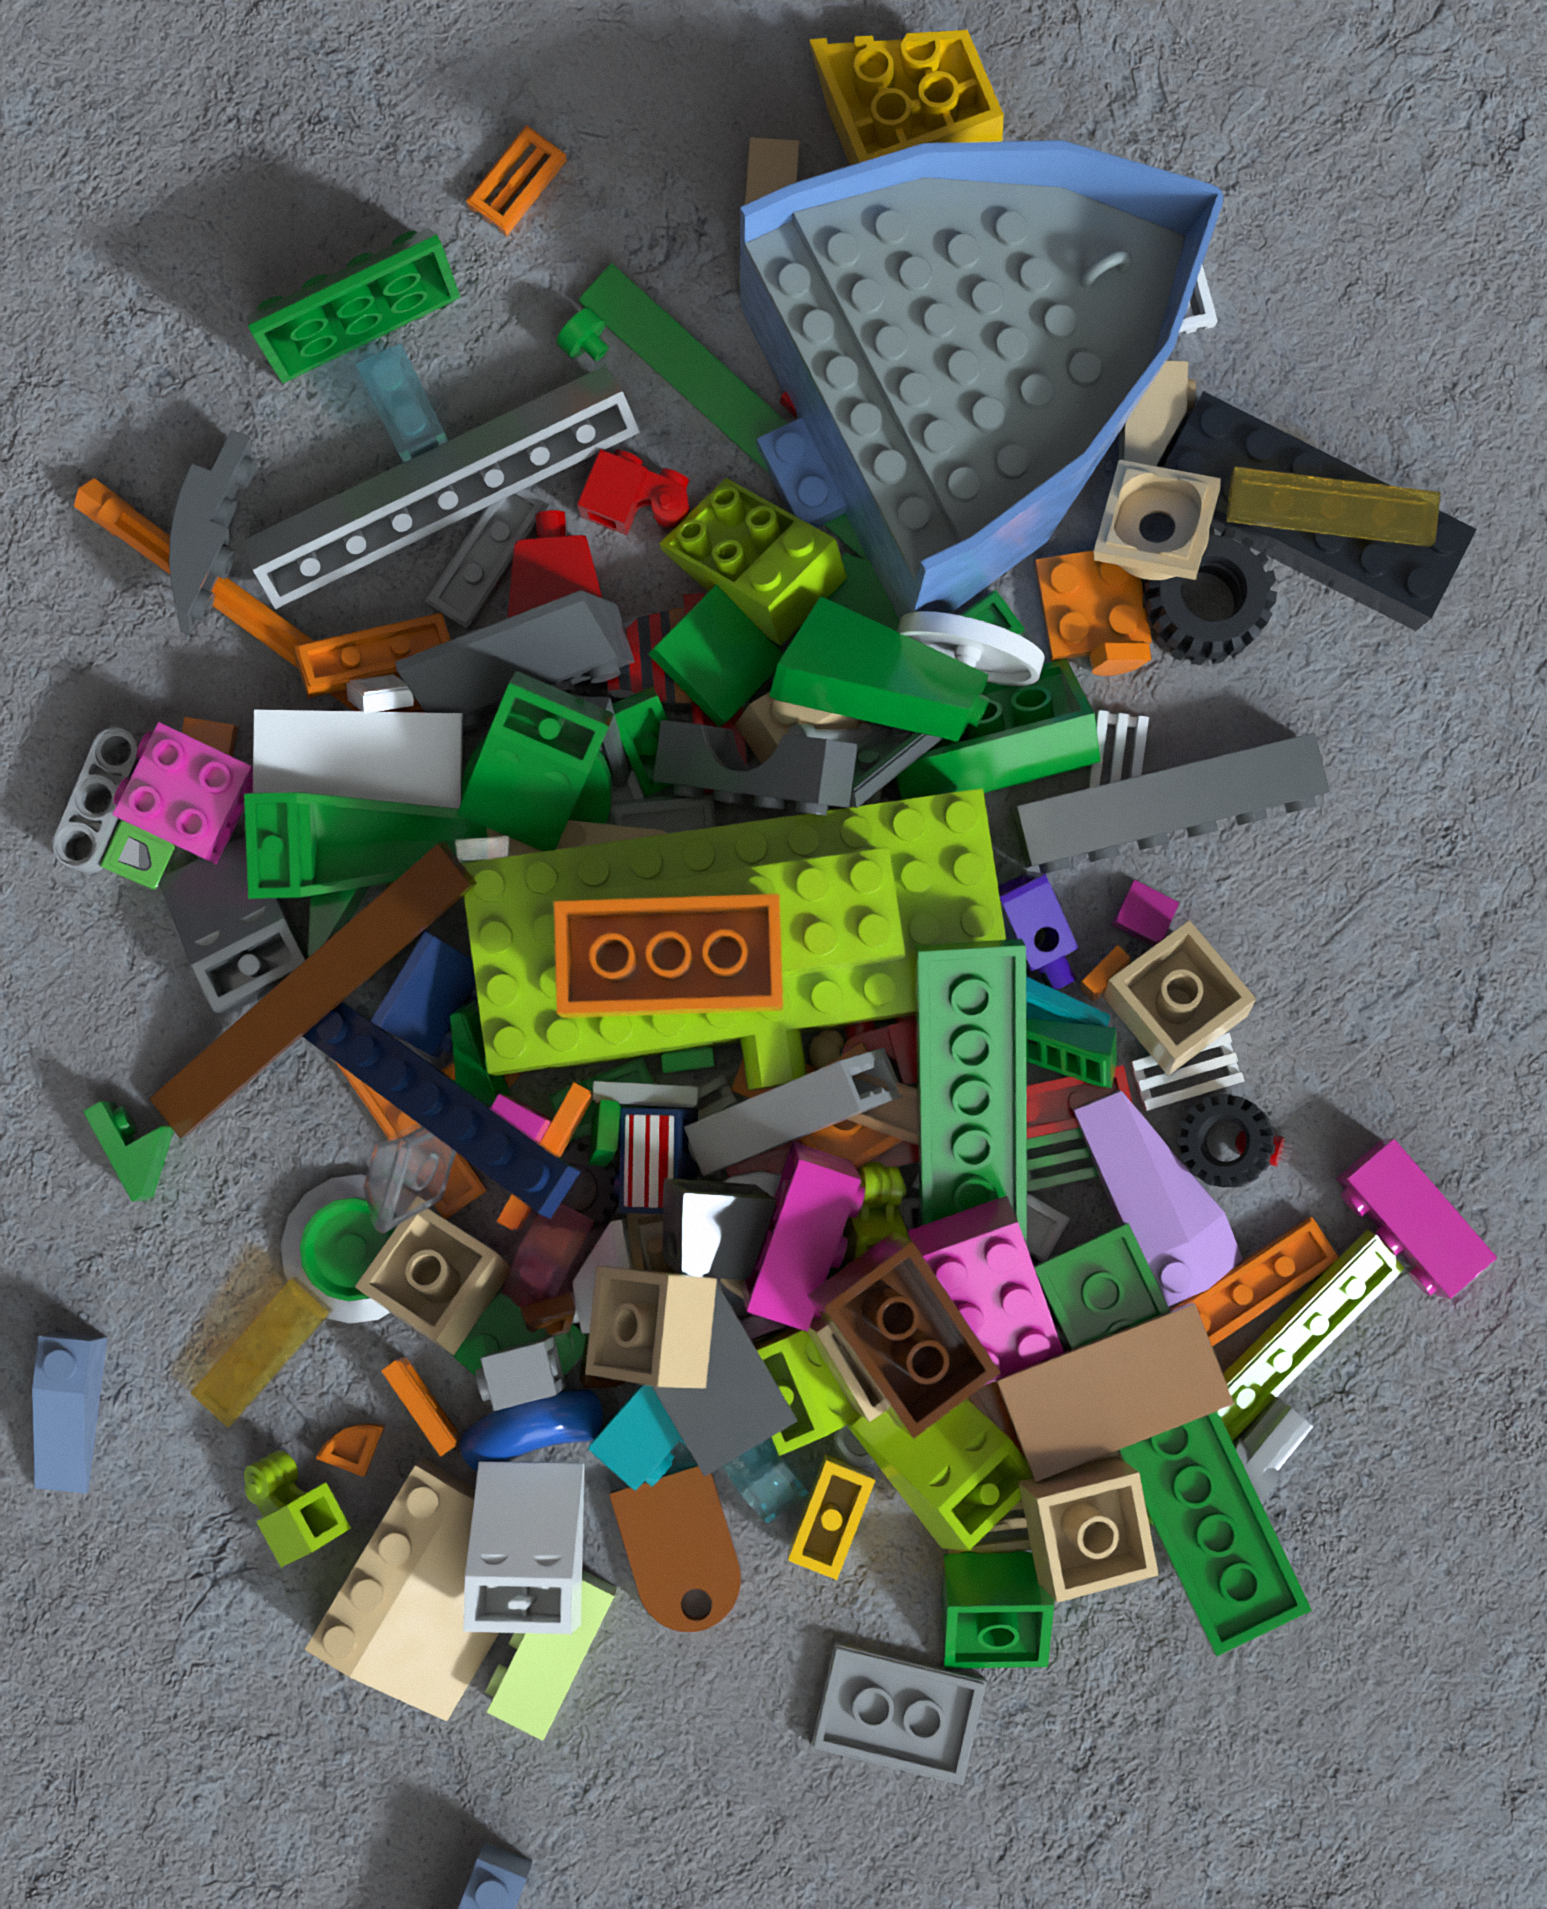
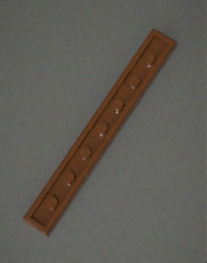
M445 842L437 843L149 1098L180 1139L190 1135L472 889L477 882Z

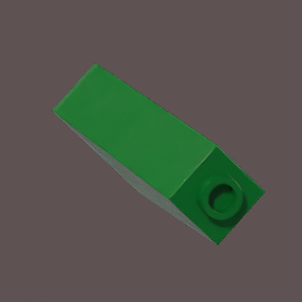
M820 596L778 662L769 697L780 702L958 742L967 724L969 723L977 727L986 710L990 698L983 696L982 693L989 674Z

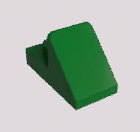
M652 686L613 703L612 706L624 751L645 797L674 785L653 781L661 720L668 721L654 687Z
M100 1101L84 1110L83 1113L131 1201H146L153 1197L174 1133L171 1126H161L135 1140L133 1134L137 1132V1127L132 1116L124 1106L117 1107L115 1102Z

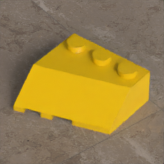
M968 30L907 33L904 39L874 41L873 35L854 36V42L827 44V38L809 39L827 109L850 166L922 143L1002 142L1004 114Z

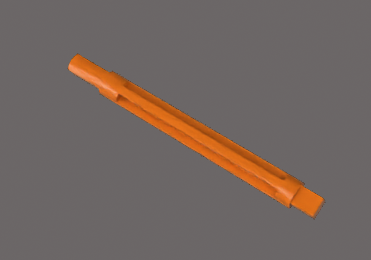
M95 478L78 488L74 502L75 508L112 535L118 536L170 575L169 534L137 512L131 504ZM218 577L211 591L215 593L213 607L298 668L294 656V645L314 640L228 577L225 579ZM347 689L329 693L351 710L361 711L348 701Z

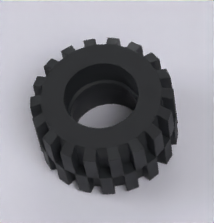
M1210 527L1208 544L1202 555L1198 573H1209L1217 576L1230 588L1234 598V612L1230 618L1222 621H1207L1195 616L1186 607L1182 599L1181 582L1184 579L1182 577L1176 576L1164 580H1144L1142 587L1143 592H1145L1142 598L1143 609L1147 611L1148 617L1146 621L1150 631L1155 630L1158 634L1154 642L1161 649L1166 644L1174 648L1171 656L1178 660H1181L1184 655L1192 656L1191 664L1202 665L1206 659H1211L1213 665L1224 662L1230 655L1234 658L1261 633V630L1268 624L1273 614L1270 612V609L1276 603L1277 592L1271 591L1270 588L1276 582L1274 570L1265 572L1263 568L1269 559L1263 551L1255 555L1250 550L1255 542L1248 537H1245L1241 543L1234 540L1233 538L1236 533L1234 530L1225 528L1221 535L1218 536L1215 535L1214 527Z

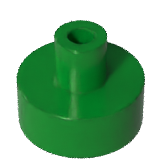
M590 307L584 308L575 314L563 327L556 339V345L571 359H576L586 352L594 361H598L609 349V346L599 338L605 328V321Z

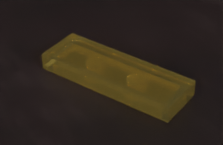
M297 1276L292 1277L190 1394L229 1428L240 1418L334 1310Z

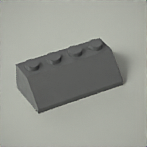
M580 590L396 661L395 664L398 673L425 713H462L464 715L463 733L481 728L484 726V718L497 713L509 682L516 671L572 694L575 691L573 685L588 679L591 680V683L613 679L621 674L620 667L635 661L617 604Z

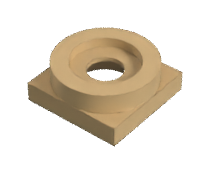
M1119 460L1096 540L1094 560L1119 565L1126 572L1148 580H1164L1176 576L1196 580L1202 555L1206 550L1209 540V529L1220 491L1221 478ZM1164 513L1173 519L1175 531L1168 540L1153 543L1147 541L1141 535L1139 530L1141 521L1149 514Z

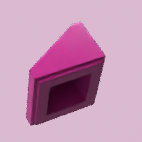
M1133 880L1110 925L1154 947L1164 939L1179 902Z

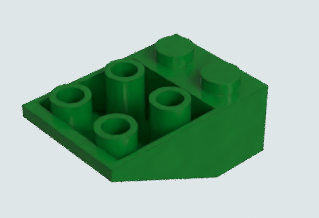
M516 671L506 689L456 815L540 851L556 850L614 713Z

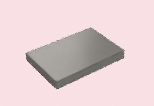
M834 1641L810 1748L964 1785L987 1684L986 1678Z

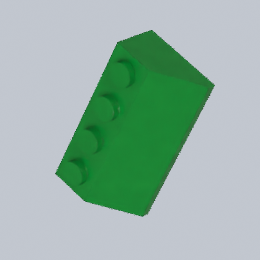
M1067 658L1043 664L1038 681L1030 685L1008 686L986 682L982 695L990 698L977 727L968 723L958 742L944 738L941 739L893 778L892 784L898 800L983 788L984 793L1013 785L1027 784L1035 779L1061 772L1075 771L1084 766L1101 762L1095 713Z

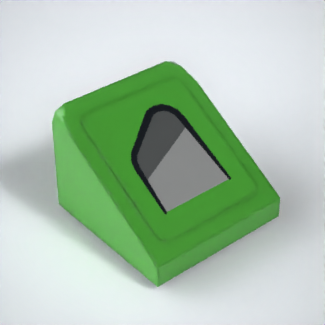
M120 820L99 866L155 890L174 851L175 845Z

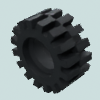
M1218 1094V1096L1214 1097L1208 1096L1201 1099L1202 1102L1197 1106L1193 1105L1187 1111L1189 1114L1186 1119L1181 1120L1179 1128H1182L1181 1135L1177 1137V1146L1181 1147L1182 1152L1180 1157L1182 1162L1189 1167L1190 1170L1188 1171L1206 1184L1223 1188L1241 1187L1248 1182L1258 1179V1175L1269 1167L1270 1157L1275 1152V1145H1273L1275 1133L1273 1127L1270 1126L1269 1118L1265 1112L1261 1111L1253 1102L1237 1095ZM1233 1121L1243 1129L1246 1135V1147L1243 1153L1235 1160L1220 1161L1209 1152L1207 1136L1210 1129L1217 1123Z

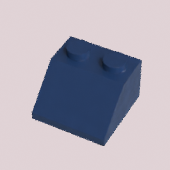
M425 931L370 1022L433 1057L439 1058L443 1050L450 1054L453 1051L450 1015L466 1002L473 1000L478 1002L473 960Z

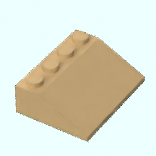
M425 1458L419 1461L412 1469L304 1650L358 1682L447 1721L499 1632H463L465 1571L476 1489Z

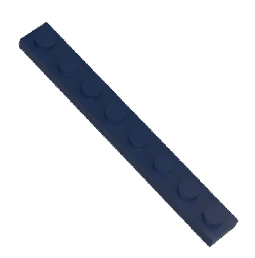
M344 1000L302 1036L538 1214L551 1219L578 1177L579 1170L387 1031L370 1022L369 1018Z

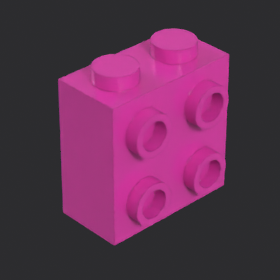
M158 722L154 732L148 731L140 741L136 752V758L139 759V762L131 778L125 777L119 784L113 798V804L116 805V808L112 815L217 865L245 808L244 794L253 792V767Z

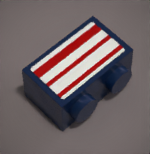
M621 1108L617 1145L620 1149V1170L616 1173L614 1180V1193L619 1201V1213L663 1214V1185L665 1178L697 1180V1163L690 1155L688 1148L689 1139L684 1127L698 1121V1109Z

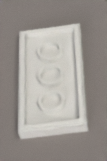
M254 710L253 793L308 792L459 808L462 801L464 715L462 713L372 712L364 714L362 711Z

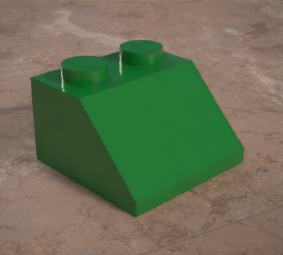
M1023 1550L1011 1553H976L965 1551L960 1554H944L942 1575L944 1669L1048 1667L1054 1599L1038 1584L1032 1552Z

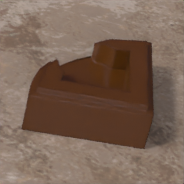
M570 1293L520 1307L526 1329L535 1333L539 1328H544L549 1336L569 1333L576 1311Z

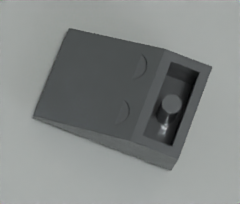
M246 835L226 845L217 865L204 858H199L161 877L159 884L189 963L214 1012L229 1015L266 996L309 958L307 956L308 948L283 898L248 899Z

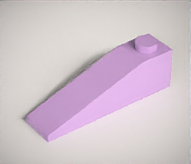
M1121 1090L1072 1109L1117 1224L1129 1223L1168 1306L1208 1290L1243 1260L1225 1212L1188 1171L1186 1166Z

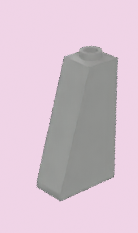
M885 1048L840 1060L685 1126L684 1129L689 1139L688 1148L690 1155L699 1165L702 1175L704 1176L730 1167L903 1097V1095L898 1093L895 1085L898 1081ZM863 1072L885 1080L889 1090L853 1078L852 1076Z

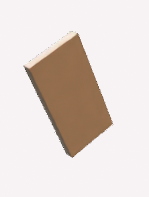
M1189 1303L995 1379L1035 1482L1234 1405L1194 1303Z

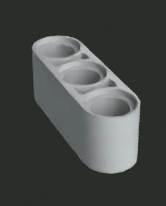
M116 727L105 729L94 740L53 839V851L58 861L82 873L91 874L103 869L99 864L119 821L122 820L112 815L116 808V805L113 804V798L121 781L125 777L131 778L139 762V759L136 758V752L141 741L125 729ZM129 743L131 746L129 759L122 765L114 766L112 763L114 749L120 744ZM109 789L112 796L111 804L105 811L95 813L92 806L93 798L101 790ZM89 836L92 841L91 852L83 860L77 861L73 854L74 845L81 837Z

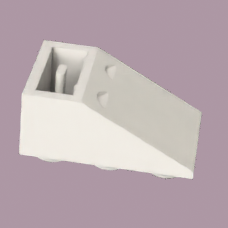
M479 1462L465 1571L463 1632L572 1634L581 1626L584 1463Z

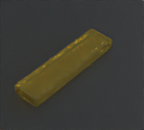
M1235 467L1231 477L1226 522L1431 547L1436 541L1441 492Z

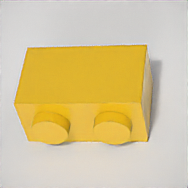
M825 1453L787 1550L788 1561L835 1580L838 1579L875 1483L873 1472Z

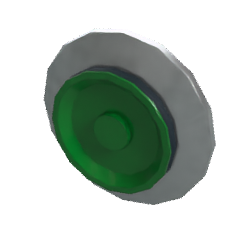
M362 1174L331 1178L307 1192L288 1216L281 1241L284 1274L298 1299L322 1317L349 1324L379 1320L389 1314L388 1310L359 1291L355 1286L414 1204L413 1200L389 1181Z

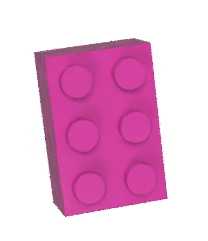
M792 1142L773 1196L777 1201L752 1275L744 1280L742 1285L746 1312L807 1332L813 1317L821 1319V1315L807 1295L826 1282L830 1267L836 1269L840 1267L848 1242V1238L842 1237L847 1218L855 1219L858 1216L865 1196V1188L860 1186L861 1178L852 1161Z
M1007 1196L908 1231L910 1240L913 1241L1001 1372L987 1384L996 1382L995 1379L1063 1353L1023 1234Z

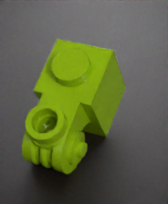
M868 1162L858 1170V1175L861 1178L860 1186L865 1188V1196L858 1216L855 1219L848 1217L842 1237L848 1238L844 1254L846 1266L893 1231L909 1239L897 1206L900 1205L902 1197L906 1195V1185L898 1167H885L879 1162Z
M275 1450L268 1454L267 1457L261 1458L258 1462L247 1466L244 1471L247 1498L257 1505L263 1517L256 1521L282 1568L312 1553L348 1531L351 1527L327 1483L325 1482L308 1492L301 1491L294 1483L299 1475L295 1461L285 1451Z

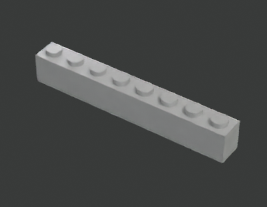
M605 365L265 529L242 542L252 570L272 605L277 609L599 453L600 449L605 450L640 433L622 389Z

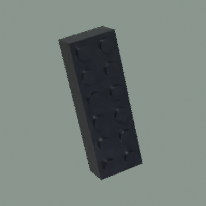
M1205 391L1202 392L1163 468L1221 478L1220 491L1210 527H1214L1215 530L1221 533L1225 528L1236 531L1233 539L1239 542L1248 537L1255 542L1251 548L1259 552L1263 551L1265 555L1414 631H1417L1432 619L1477 530Z

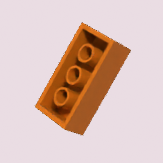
M779 894L554 901L557 1014L562 1018L783 1011Z

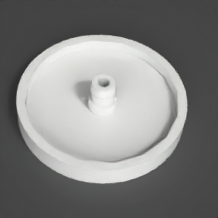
M912 612L901 617L897 632L902 635H906L989 674L987 682L999 685L1023 686L1037 682L1040 677L1044 662L1043 652L1027 639L1001 627L954 614Z

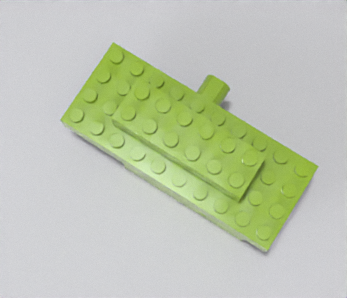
M983 788L863 805L858 808L849 807L828 810L827 815L808 813L462 863L477 882L464 895L487 1071L488 1074L494 1076L545 1068L553 1071L663 1055V1052L705 1046L712 1048L741 1043L748 1090L779 1087L807 1075L801 1034L821 1032L829 1029H843L855 1025V1023L916 1015L915 945L1006 940ZM779 894L783 1011L562 1018L557 1014L554 901Z

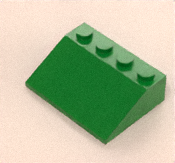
M427 228L419 233L418 231L403 233L394 239L392 246L375 254L371 252L360 254L351 259L346 268L332 275L321 274L314 276L302 285V289L286 297L274 296L266 299L258 305L257 311L247 315V326L282 384L458 300L461 296L438 235Z

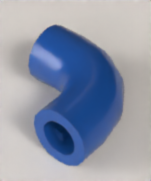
M564 1390L554 1396L493 1411L482 1417L462 1434L460 1440L461 1454L465 1462L478 1472L480 1461L511 1462L521 1455L544 1447L591 1441L599 1434L602 1426L601 1404L598 1397L590 1390Z

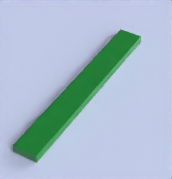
M610 263L578 299L579 303L585 308L590 307L605 321V326L769 475L756 447V440L789 423L616 266ZM846 513L824 524L858 557L869 561Z

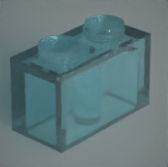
M402 343L355 364L403 463L448 442L447 436Z

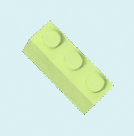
M582 1570L580 1627L572 1634L514 1633L508 1645L517 1649V1652L509 1668L501 1664L498 1665L485 1691L486 1694L494 1697L487 1713L543 1741L618 1587Z

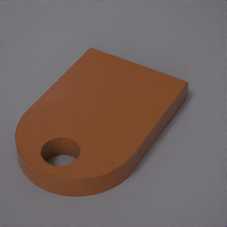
M693 1465L663 1475L653 1487L644 1481L636 1491L629 1486L610 1491L609 1496L638 1594L644 1608L652 1618L661 1625L679 1632L703 1631L722 1621L732 1610L738 1598L741 1585V1569L713 1473L704 1477L698 1465ZM692 1589L705 1591L712 1601L710 1611L701 1617H693L687 1614L682 1607V1598L686 1592Z

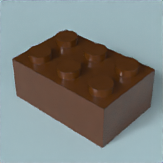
M894 1231L807 1295L893 1422L913 1439L1001 1373L913 1241Z

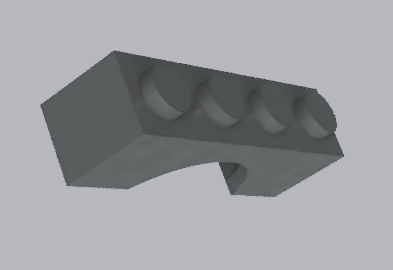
M661 720L653 781L674 784L672 793L674 795L703 798L704 788L713 789L712 800L743 804L744 794L754 795L753 806L784 810L787 799L796 801L795 811L827 815L828 805L849 808L858 744L783 734L779 745L770 758L762 765L751 769L738 752L732 729Z

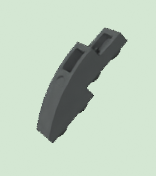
M234 430L230 431L211 471L191 463L174 511L169 553L171 587L180 632L189 636L197 620L204 622L210 614L215 598V593L211 591L218 577L225 579L232 568L235 550L231 549L228 527L236 510L237 502L234 498L240 486L248 487L256 469L257 460L252 458L250 437Z

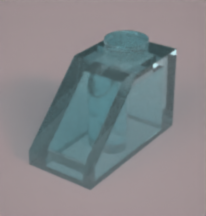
M771 1437L723 1465L741 1496L766 1524H769L809 1493L785 1455L779 1456Z

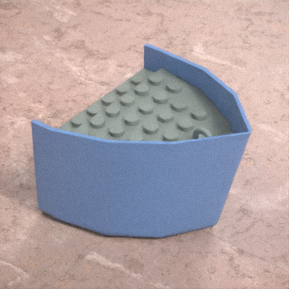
M1064 140L922 143L787 185L740 207V304L745 318L783 393L787 391L797 411V420L756 440V447L788 512L816 528L846 513L899 620L903 615L912 612L951 613L1049 540L1173 351L1223 204V195L1220 189L1210 183Z

